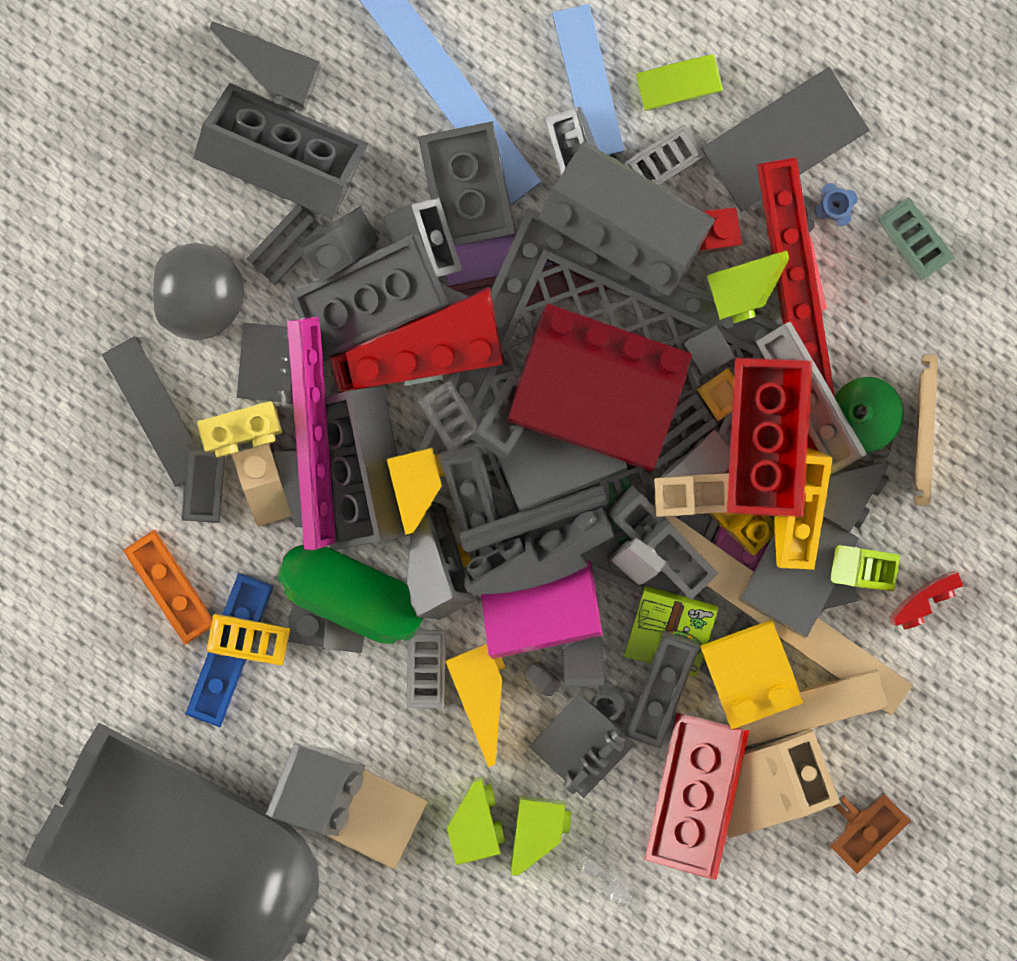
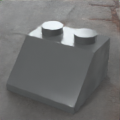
M294 743L266 815L318 834L338 836L340 830L345 827L349 819L348 809L352 799L363 784L362 774L366 765L329 748Z

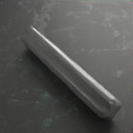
M594 486L461 532L459 534L460 542L465 552H471L603 506L607 503V497L602 486Z

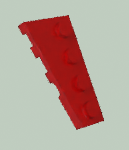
M490 288L483 289L462 301L458 300L445 306L444 309L428 316H422L411 321L410 324L394 331H388L348 349L346 357L353 389L503 365L504 356Z

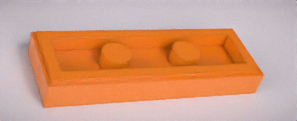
M156 529L123 550L184 645L211 629L212 614Z

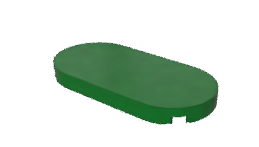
M304 544L296 546L285 554L279 567V583L282 582L285 588L284 593L293 603L375 642L395 644L397 640L405 639V642L414 637L423 621V617H417L416 611L411 605V594L407 584L326 546L316 550L304 549Z

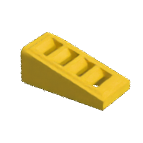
M216 613L213 615L206 652L283 666L291 628ZM224 624L231 625L227 646L220 645ZM240 627L247 628L243 649L236 648ZM255 630L262 631L258 652L251 651ZM270 633L277 634L273 655L266 654Z

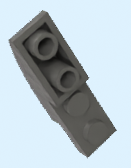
M602 506L593 511L584 512L574 522L559 530L548 532L538 542L534 541L529 532L518 538L513 537L506 540L500 548L486 556L474 558L463 568L465 589L469 594L514 592L551 583L587 567L588 563L585 552L613 537L608 514Z

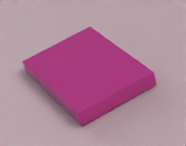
M587 560V567L548 584L508 593L481 594L489 656L492 659L602 636L592 563Z

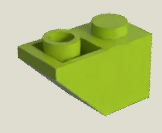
M482 776L474 778L447 824V831L456 865L501 854L499 844L506 842L501 820L493 822L490 807L497 806L492 785H484Z

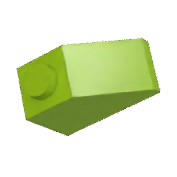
M780 252L707 275L719 318L732 317L734 324L755 317L754 309L765 306L789 260L788 252Z
M519 796L510 869L511 875L519 876L561 843L562 833L569 834L572 811L565 810V801Z

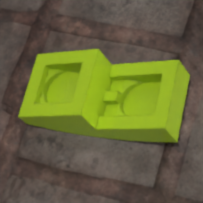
M714 54L676 62L636 74L645 111L723 92Z

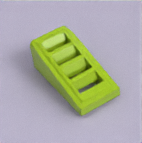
M838 545L834 553L831 581L837 584L894 592L900 554Z

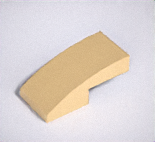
M729 473L654 478L656 517L727 512Z

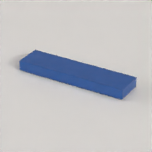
M238 572L223 615L261 622L274 585ZM224 624L220 645H228L231 625ZM239 628L236 648L243 649L247 628ZM255 630L253 641L258 630ZM208 652L185 715L221 728L247 659Z

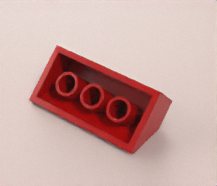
M735 358L727 513L803 517L812 361Z

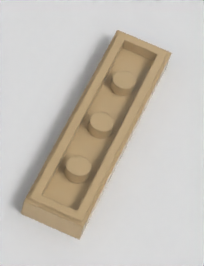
M878 669L799 690L803 704L748 723L739 728L750 730L746 746L888 708V703Z

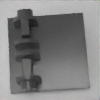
M243 323L237 398L293 404L288 327Z
M579 693L529 745V748L565 780L563 786L571 794L577 792L585 798L635 746V743Z

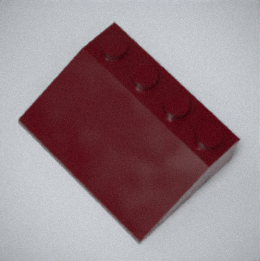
M547 303L537 322L507 421L653 472L683 389L692 353Z

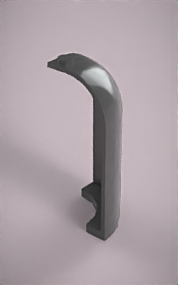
M98 723L84 745L74 769L65 784L67 788L59 801L63 807L54 805L46 822L31 845L24 866L205 961H284L295 942L302 946L312 927V924L306 920L317 899L319 873L315 858L300 834L288 823L267 816V811L111 728Z

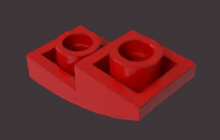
M951 571L941 575L915 590L889 616L891 624L895 626L902 624L903 630L924 624L923 617L933 614L928 601L929 598H933L934 603L955 597L954 590L963 587L959 572Z

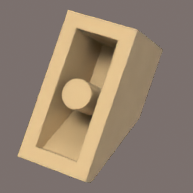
M272 444L232 454L243 492L257 527L292 517L274 459Z

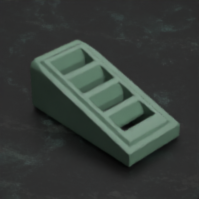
M907 198L877 219L920 281L955 258L910 198ZM909 212L912 218L896 229L892 222ZM917 224L921 230L905 241L901 235ZM926 237L930 243L914 253L910 247ZM934 249L938 256L923 265L919 259Z

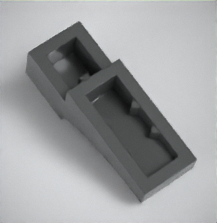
M633 485L606 510L611 519L632 540L637 537L641 542L655 550L656 554L666 562L661 570L691 600L719 574L663 516L656 517V508Z

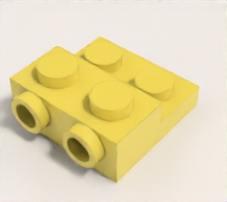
M272 401L197 421L205 452H215L216 458L239 452L238 445L252 442L253 447L276 442L274 435L283 433L280 425L282 419L279 408Z

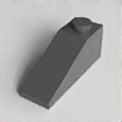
M212 21L210 30L213 35L264 90L275 98V105L294 112L297 106L306 109L321 70L320 61Z
M432 501L414 533H411L407 585L411 594L410 602L416 611L417 617L441 620L475 600L473 594H469L465 589L464 566L445 507L440 503Z

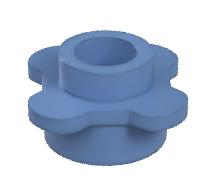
M833 183L824 185L821 190L823 194L821 203L815 207L816 216L819 219L829 218L834 220L839 226L847 225L851 221L850 212L852 207L858 201L857 194L853 190L846 191L837 188ZM834 201H838L840 203L839 208L833 207Z

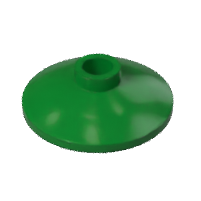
M875 377L857 378L845 384L835 395L834 398L866 453L875 452L886 447L899 433L904 417L902 400L895 388L884 380ZM861 406H865L867 409L865 417L858 419L856 415L857 410Z

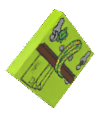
M645 585L625 647L624 657L651 664L664 630L699 642L700 646L708 643L718 613V606L695 599L691 600L685 596ZM699 647L689 673L691 676L697 677L703 658L701 647Z

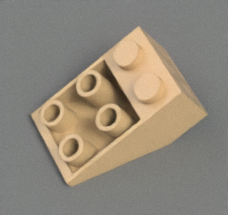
M807 729L789 734L745 751L727 831L729 838L805 817L840 803L813 730Z

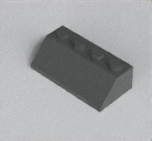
M229 83L202 125L193 159L237 177L246 183L269 191L283 199L301 205L317 214L333 219L345 198L368 143L300 113L279 107L268 99Z
M585 141L581 143L553 186L538 216L540 220L668 297L684 279L715 221L711 216Z
M383 385L351 390L325 397L336 542L331 544L330 548L340 550L411 535V533L405 534L387 463V458L398 455Z

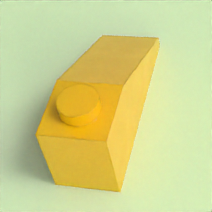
M807 448L803 517L774 516L777 566L780 568L810 570L815 568L833 457L813 448Z
M486 642L447 658L445 662L487 765L491 767L496 765L502 688L500 671L505 669L506 666L502 657L492 659L489 656Z

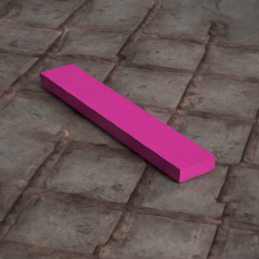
M305 317L287 321L304 549L316 550L334 544L336 538L319 317Z

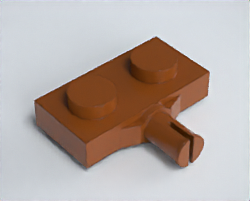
M883 792L868 807L859 811L845 795L841 796L839 800L847 807L848 811L840 804L833 806L848 822L844 830L829 846L856 874L911 822Z

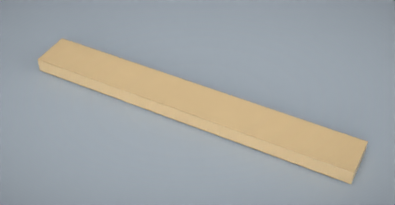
M663 516L719 573L706 585L708 588L761 624L772 620L739 601L753 571L675 516ZM819 618L815 621L806 638L799 636L772 620L779 638L838 679L878 669L888 703V708L882 710L891 716L913 686L909 681Z

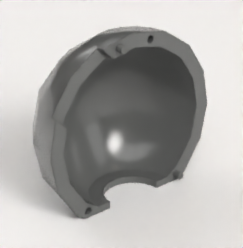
M200 243L176 246L161 256L156 263L153 284L156 320L163 328L175 336L195 341L213 338L228 328L241 311L245 293L241 273L232 259L216 247Z

